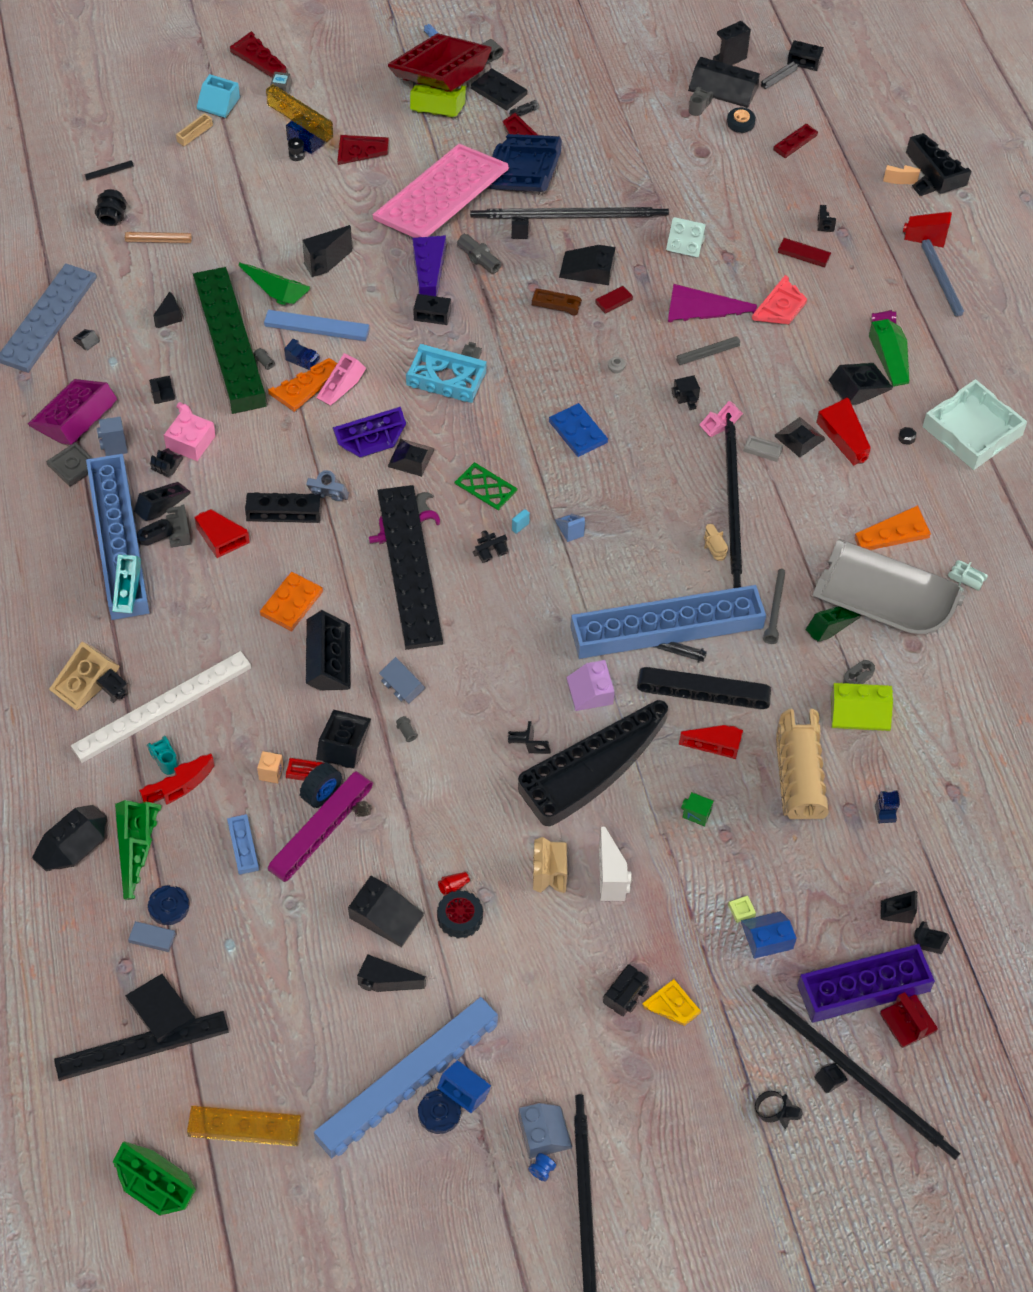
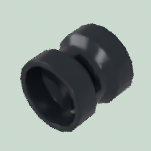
M300 138L290 139L288 141L289 158L292 161L303 160L305 157L303 140Z

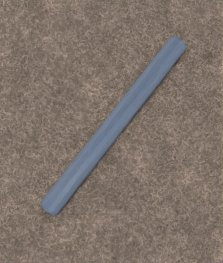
M929 239L923 240L922 248L954 315L957 317L962 316L964 309Z

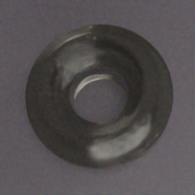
M366 801L357 802L356 806L352 807L356 817H364L371 814L372 805Z

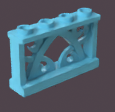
M420 344L412 365L406 374V385L473 403L482 379L486 375L487 361ZM421 361L426 362V366H425V365L419 366V365H420ZM449 368L452 369L457 377L442 381L435 371ZM420 370H427V371H422V372L420 373V375H419V374H415L416 372H418V371H420ZM472 375L476 376L474 381L470 378ZM465 381L471 384V388L466 387Z

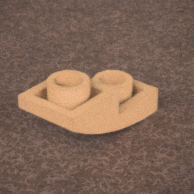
M887 165L883 181L894 184H914L919 179L921 169L907 165L904 166V169Z

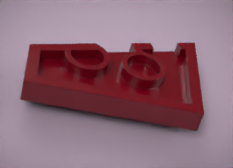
M340 135L337 164L341 165L388 155L389 137Z

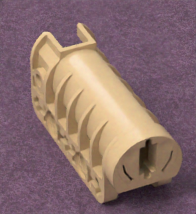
M788 709L780 715L777 726L776 746L783 815L788 816L789 819H824L829 813L828 801L825 797L826 785L823 783L825 774L822 770V746L819 743L821 738L819 713L814 709H810L809 712L810 724L795 725L794 710Z

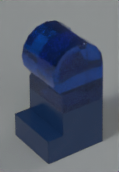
M292 339L284 348L285 360L310 370V367L316 365L320 360V355L315 350L300 345L298 340Z
M898 790L893 792L881 791L875 804L878 824L896 823V812L900 806Z

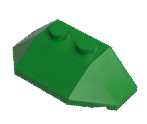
M125 1141L122 1142L113 1160V1164L117 1169L124 1192L159 1216L185 1210L196 1191L189 1175L151 1149Z

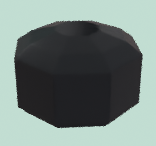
M904 427L900 429L898 440L902 444L910 445L915 442L916 431L913 428Z

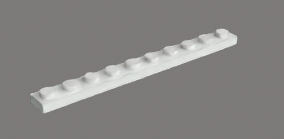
M240 651L72 744L71 749L79 761L83 763L251 669V664Z

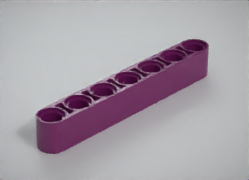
M353 772L272 859L268 866V871L283 882L288 881L372 789L373 782L359 772Z

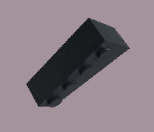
M922 133L910 137L906 153L918 168L921 169L922 173L939 194L968 185L972 172L968 167L966 169L962 167L959 160L952 159L949 156V152L938 148L939 145L926 134Z

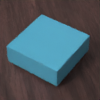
M526 509L522 510L512 519V531L516 534L529 524L530 513Z

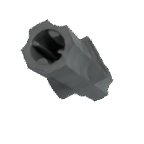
M465 233L460 236L457 246L468 254L472 263H479L493 274L499 271L502 262L490 253L486 244H479Z

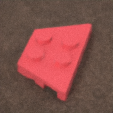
M785 275L754 312L752 320L790 324L806 304L807 298L799 292L796 285H792L789 282V277Z

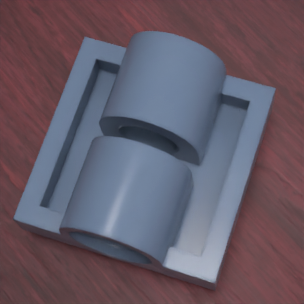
M324 470L319 473L317 479H307L306 485L311 493L321 494V498L328 496L335 501L348 500V490L344 484L338 482L331 471Z

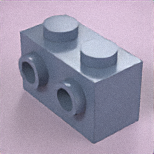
M121 416L99 420L100 427L97 428L100 448L105 450L106 456L128 453Z
M396 657L379 672L383 677L381 682L388 689L392 686L396 691L393 694L401 702L405 700L410 704L425 689L424 685Z

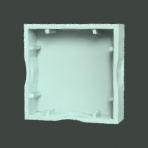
M975 379L960 389L952 398L943 401L927 412L922 427L975 470L1023 436L1027 421L1009 406L999 401L991 391Z

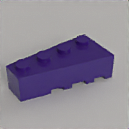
M446 235L412 238L418 294L437 296L446 253Z

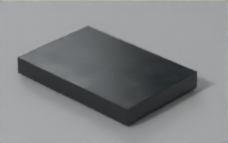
M163 974L125 995L126 1000L158 1043L196 1021L194 1015Z

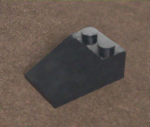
M350 225L302 240L304 264L311 277L329 272L352 252Z
M594 245L565 251L559 278L609 286L615 262L616 247Z
M874 363L839 365L829 378V382L833 385L834 390L840 394L842 400L848 397L852 405L861 404L893 388Z
M333 709L319 738L316 760L354 769L360 757L371 718Z
M373 876L368 878L348 907L349 919L401 948L424 916V913L392 887Z

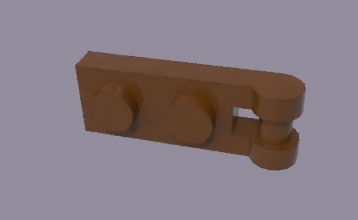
M535 288L531 305L565 311L575 316L579 312L582 299L574 295Z

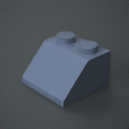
M538 1103L519 1108L518 1119L529 1159L535 1158L538 1153L548 1155L572 1149L561 1106Z

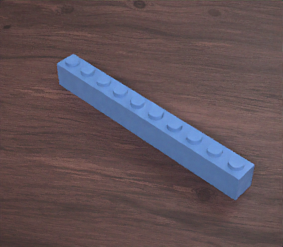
M482 997L477 999L315 1130L314 1137L316 1142L331 1159L336 1155H342L347 1150L349 1144L353 1141H359L364 1136L366 1130L370 1127H376L381 1122L382 1117L387 1113H393L398 1108V1104L404 1099L409 1100L415 1094V1090L420 1086H426L437 1072L442 1073L448 1067V1063L453 1059H459L470 1045L475 1046L486 1032H492L497 1027L498 1014Z

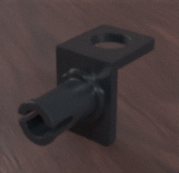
M528 721L526 731L508 732L510 734L508 735L509 744L526 743L528 753H551L548 741H533L534 728L532 721ZM541 745V746H544L545 748H544V749H538V748H536L535 746Z

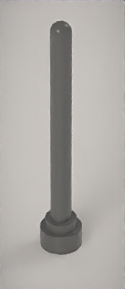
M782 568L778 570L769 628L764 631L763 641L767 644H776L779 639V632L776 627L785 578V570Z

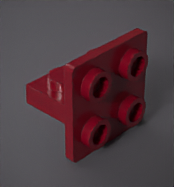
M904 992L897 996L894 1005L880 1012L881 1017L901 1048L917 1042L938 1030L917 995L908 997Z

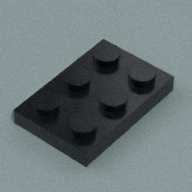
M493 68L471 84L472 90L506 111L524 98L528 92L526 88Z

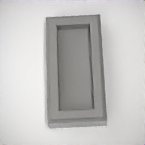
M749 435L743 452L778 462L783 445Z

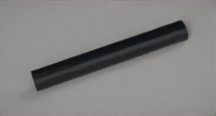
M132 160L84 175L87 181L134 167Z

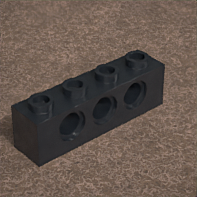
M247 493L245 505L246 521L320 523L321 494Z

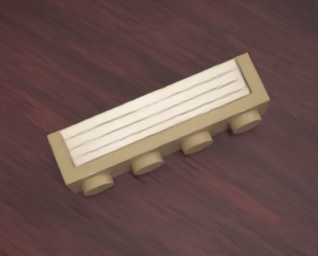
M205 113L176 134L177 142L182 146H186L213 126L212 118Z

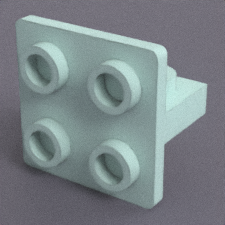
M674 217L666 250L699 257L701 245L705 239L706 224Z

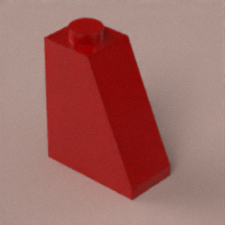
M952 212L910 216L908 223L905 222L903 232L906 233L904 240L922 243L923 240L929 239L933 246L944 248Z
M212 509L194 516L197 530L216 558L250 543L247 529Z

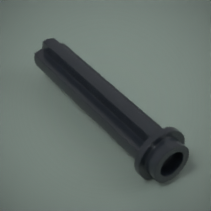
M677 642L662 643L654 646L657 649L697 660V663L700 661L704 662V658L707 655V651H704V648L700 650Z

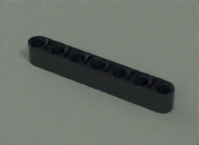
M642 667L638 674L637 689L645 693L755 709H767L770 706L771 687L767 684L651 667Z

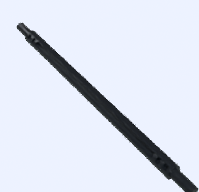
M652 207L499 208L470 210V217H487V219L511 218V216L528 218H599L669 215V208L653 209Z
M728 412L726 414L725 445L730 560L734 588H740L742 557L736 429L733 422L729 420L732 416Z
M758 984L753 988L752 991L767 1003V1007L935 1147L939 1146L954 1160L960 1156L961 1153L946 1142L943 1135L777 997H772Z
M578 1094L575 1095L576 1115L574 1116L583 1292H597L587 1115H585L584 1095Z

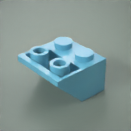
M209 74L202 84L197 109L226 118L240 98L238 83Z

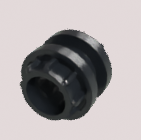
M107 189L98 195L95 215L102 224L115 226L124 219V210L126 209L127 202L123 194L114 189Z

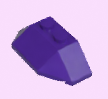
M400 406L333 427V431L339 446L361 458L393 448L406 425V421Z

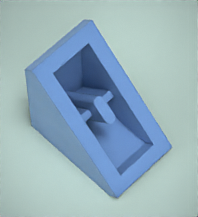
M570 514L555 519L567 542L584 536V517Z

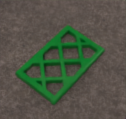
M475 462L454 482L457 486L498 511L518 490L515 486ZM477 469L482 474L472 475V471ZM490 477L497 481V483L487 484L486 478ZM483 478L484 485H474L473 479ZM470 479L471 486H466L461 482ZM498 487L499 494L489 495L488 488ZM501 487H507L511 491L509 493H502ZM485 489L486 495H480L475 490ZM500 498V502L496 505L490 499Z

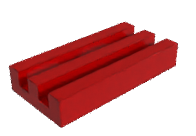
M289 758L286 778L304 781L306 776L312 771L311 768H315L323 762ZM292 765L302 766L303 768L292 767Z

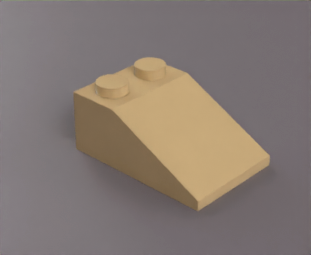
M81 642L49 690L78 711L102 689L97 685V680L110 668L117 672L120 666L93 646Z

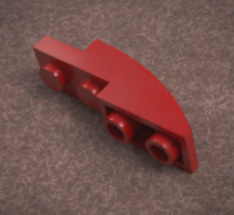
M212 754L202 755L196 760L182 763L174 768L175 776L166 777L160 782L146 785L143 789H140L142 802L154 803L164 799L167 805L192 791L215 767Z

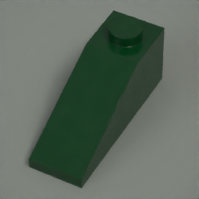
M837 606L817 612L805 630L814 640L820 642L831 638L858 620L861 615Z

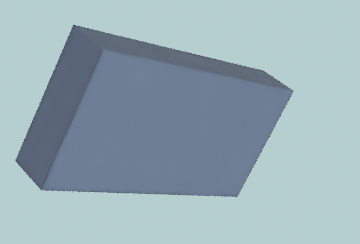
M135 921L128 941L132 944L169 952L176 933L174 930Z

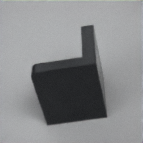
M170 376L149 380L155 404L175 400Z

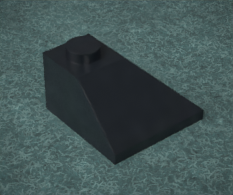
M801 417L775 434V438L799 458L825 440L823 435Z
M400 439L388 467L422 477L434 452V448Z

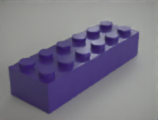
M916 944L801 974L797 986L810 1020L814 1023L894 1002L897 996L904 992L908 997L928 993L931 991L935 980L920 945Z

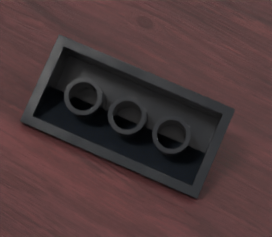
M700 57L694 68L688 91L695 92L697 87H701L702 90L707 92L712 91L714 93L713 98L748 108L758 89L760 73Z
M320 610L306 619V684L320 691L350 689V624L324 610Z

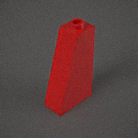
M848 397L818 412L816 423L854 466L858 463H864L869 458L871 447Z

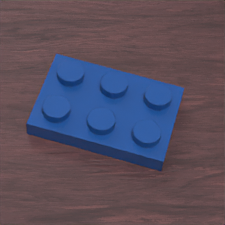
M579 403L549 417V423L577 457L608 443L607 436Z

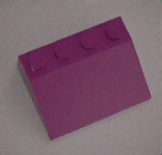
M74 379L28 425L58 443L71 445L77 442L78 438L88 431L90 426L99 420L106 410L113 406L117 398L106 382Z

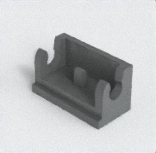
M185 505L168 508L167 513H175L166 515V520L173 527V531L169 535L171 548L191 545Z

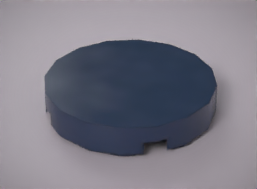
M165 885L157 888L150 895L147 905L148 912L156 923L174 925L186 917L189 911V899L186 892L180 887Z
M440 1090L427 1093L418 1106V1119L422 1127L434 1134H445L452 1131L458 1125L461 1118V1106Z

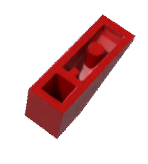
M720 725L681 731L679 745L736 759L743 730L735 726Z

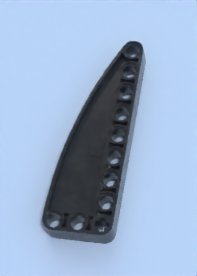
M656 700L522 772L518 777V792L540 823L544 826L557 824L595 799L622 776L646 750L663 727L667 719V703L662 700Z

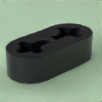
M160 519L141 528L137 533V538L142 545L148 546L168 537L172 533L173 527L168 520Z

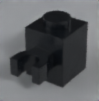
M695 375L674 379V386L671 388L673 397H676L678 404L687 402L689 410L696 409L695 403L699 400L700 387Z

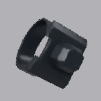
M766 1091L758 1096L755 1101L756 1113L763 1121L771 1123L779 1120L784 1129L788 1127L790 1120H800L803 1115L802 1109L794 1106L787 1094L782 1096L776 1091ZM771 1096L781 1098L784 1102L783 1108L776 1115L764 1117L759 1114V1106L766 1098Z

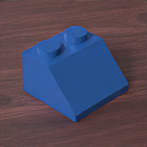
M781 911L741 920L754 959L794 949L797 939L790 920Z

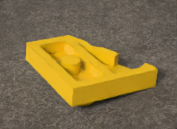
M675 979L642 1003L644 1009L683 1026L701 1014V1010Z

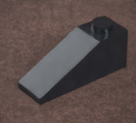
M175 482L139 493L134 512L145 521L159 518L167 512L168 508L174 507L187 497L191 491L181 483Z
M367 954L357 975L358 985L367 991L425 989L426 976Z

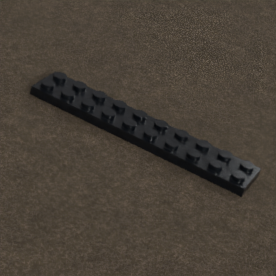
M414 485L378 489L377 495L405 650L443 645Z

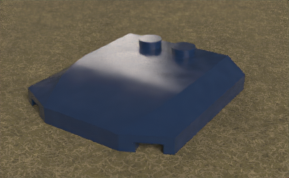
M508 134L506 140L495 147L492 157L508 163L509 169L489 185L490 189L539 192L547 190L561 154V137Z

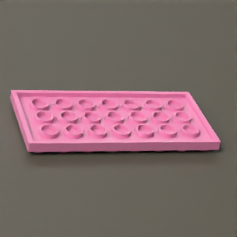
M458 144L373 213V220L413 238L428 237L509 169L508 163Z

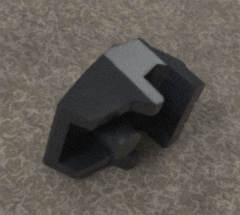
M169 448L163 451L158 450L157 457L151 456V470L170 477L182 462L183 456L175 454Z

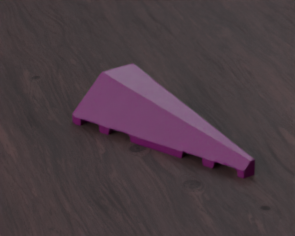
M673 284L668 322L671 323L677 319L688 321L689 318L700 317V319L726 317L727 314L734 313L737 316L744 312H752L754 314L757 304Z

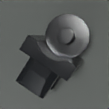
M484 530L481 532L482 537L477 539L480 545L475 546L473 551L475 557L478 556L482 563H486L492 560L493 557L490 551L495 549L498 557L507 554L506 541L508 539L506 535L496 538L495 533L489 534Z

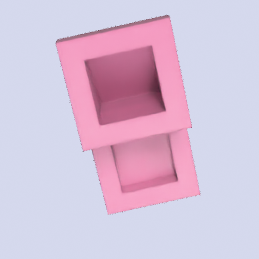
M728 401L718 414L710 412L700 423V426L710 437H713L725 430L727 425L726 414L728 412L732 416L729 420L733 424L743 413L733 402Z

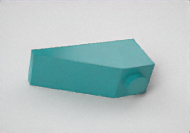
M118 554L112 612H133L141 568V558L138 556Z

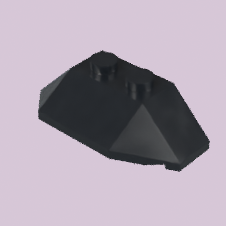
M94 805L74 808L43 835L32 856V860L46 872L52 871V869L74 867L105 840L107 816Z

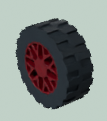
M465 890L449 892L448 895H445L440 900L439 907H437L439 927L448 936L458 939L474 935L480 929L483 921V907L480 904L479 898Z

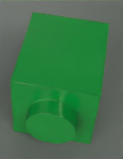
M691 792L689 798H685L682 803L681 809L684 810L682 818L705 827L712 812L714 801Z

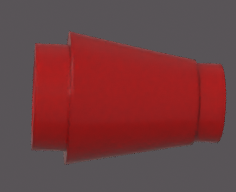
M464 871L442 877L438 881V887L445 896L449 892L461 889L470 882V879Z

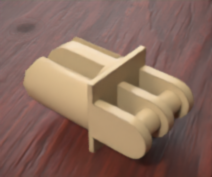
M708 524L704 536V548L709 549L715 560L723 561L728 552V546L723 539V531L718 533L713 524Z

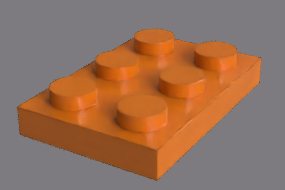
M291 571L262 607L260 615L292 632L323 593V587Z

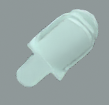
M957 560L955 562L956 566L952 567V571L948 573V576L959 582V586L963 583L979 591L988 575L971 567V562L967 564Z

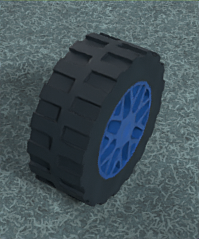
M327 762L316 766L302 783L300 797L313 808L323 806L341 785L342 774Z

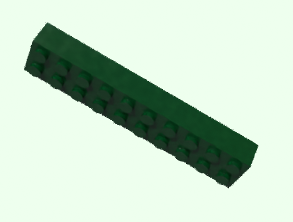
M221 267L192 273L195 291L231 413L236 414L267 407L265 391L227 268Z

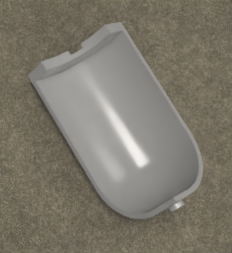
M842 539L837 540L828 561L831 566L829 570L824 569L812 595L914 634L930 633L944 626L954 614L957 605L962 606L965 595H962L964 589L952 581Z

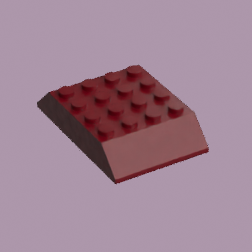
M436 33L388 63V67L396 77L402 78L405 81H414L417 84H426L431 88H441L446 92H451L483 71L492 47Z

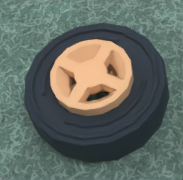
M734 108L728 113V127L735 132H748L755 126V114L747 108Z

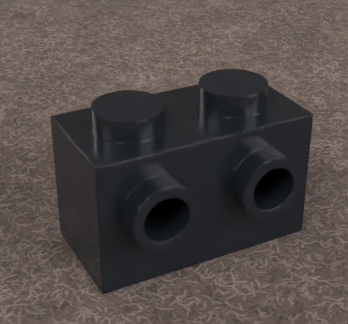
M793 40L787 64L794 61L798 64V67L817 71L822 60L824 47Z

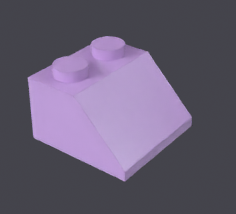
M605 660L586 663L567 676V683L575 711L613 705L615 692Z

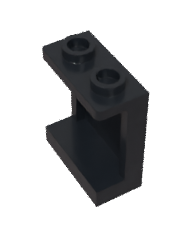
M743 21L736 22L717 31V35L722 40L719 54L713 56V60L734 65L747 59L751 29Z

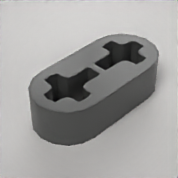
M869 660L859 662L845 673L843 683L864 684L873 677L875 665Z

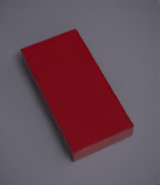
M621 286L595 299V304L606 314L632 301L633 295L624 286Z

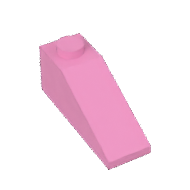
M344 353L316 398L331 406L358 383L366 367L357 359Z

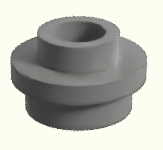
M613 357L608 361V367L613 373H621L626 365L625 361L620 357Z

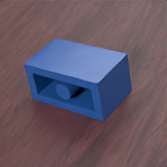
M457 1060L442 1073L437 1088L468 1112L472 1113L486 1100L491 1085Z

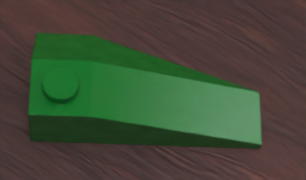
M239 262L238 266L270 297L277 299L276 302L279 304H294L310 289V286L300 282L289 280L264 269Z
M889 319L872 322L869 338L891 385L895 387L909 384L908 344L902 328Z

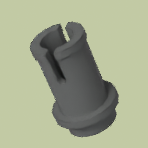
M258 348L254 352L255 360L259 361L265 369H271L275 362L266 354L265 349Z
M403 716L396 721V727L401 730L406 742H411L418 735L410 724L411 720Z

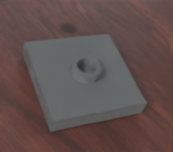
M75 442L46 462L68 486H71L88 474L86 459H92V457Z

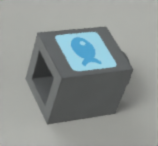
M274 72L270 83L271 97L287 99L291 88V76L289 73Z

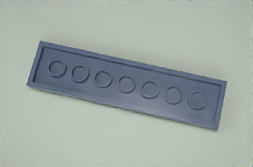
M65 263L1 350L0 363L29 373L96 280V273Z

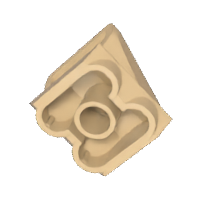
M544 837L535 839L533 890L541 893L551 885L556 891L565 893L567 885V843L550 842Z

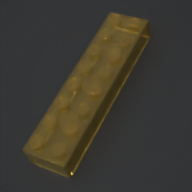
M274 84L266 89L268 106L326 143L333 138V122Z
M191 1106L187 1134L188 1137L298 1146L302 1120L301 1115Z

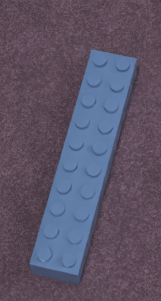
M123 454L86 459L111 620L150 614L142 564L133 612H112L118 554L138 556L140 558Z
M752 585L571 615L570 628L578 658L581 659L654 647L662 643H678L763 629L766 614L757 586Z

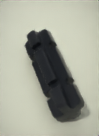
M533 100L530 104L526 103L517 107V109H511L509 114L510 116L514 113L519 116L525 115L538 109L539 103Z

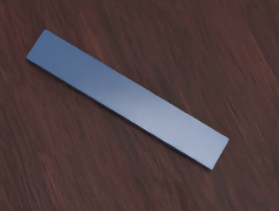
M268 310L264 321L265 327L366 341L370 329L369 324Z

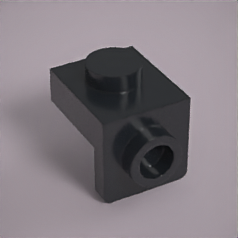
M924 921L921 922L919 928H916L914 933V939L920 945L921 950L941 955L950 939L948 933L929 929L927 922Z

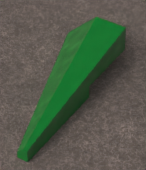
M124 800L115 803L123 898L124 900H132L135 898L133 894L136 884L140 882L139 874L141 868L145 865L152 841L150 837L153 828L156 827V817L158 812L161 811V805Z

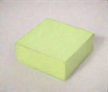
M748 896L730 901L728 904L736 923L756 916Z

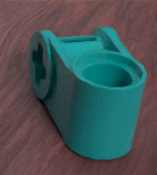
M164 735L161 740L152 744L148 743L147 748L161 771L167 775L174 774V768L179 765L176 754L167 737Z

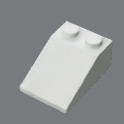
M601 827L599 840L600 901H625L626 893H630L631 871H627V862L606 827Z

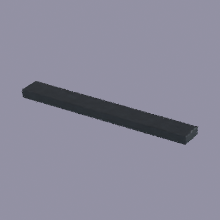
M224 1011L196 1018V1021L160 1043L156 1041L150 1032L54 1058L58 1080L62 1081L229 1033Z

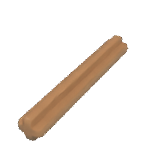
M125 232V241L191 243L192 235L191 233Z

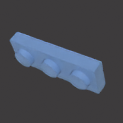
M247 814L227 818L239 875L259 871Z

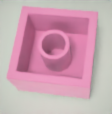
M182 410L164 434L166 448L198 461L215 438V429L213 422Z

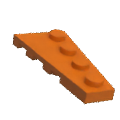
M328 358L310 367L309 371L297 374L296 378L290 381L285 380L281 382L280 386L268 389V394L295 412L323 388L338 363Z
M917 505L855 533L854 539L858 546L874 550L930 538L931 533Z

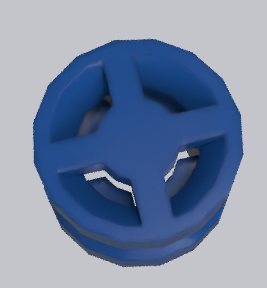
M538 1153L535 1163L531 1164L528 1170L537 1179L545 1182L549 1178L550 1171H554L556 1168V1164L548 1156Z

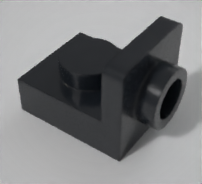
M820 205L817 231L834 232L836 218L829 217L827 205Z
M111 668L97 680V685L111 697L110 701L112 703L117 700L120 701L126 696L128 683Z

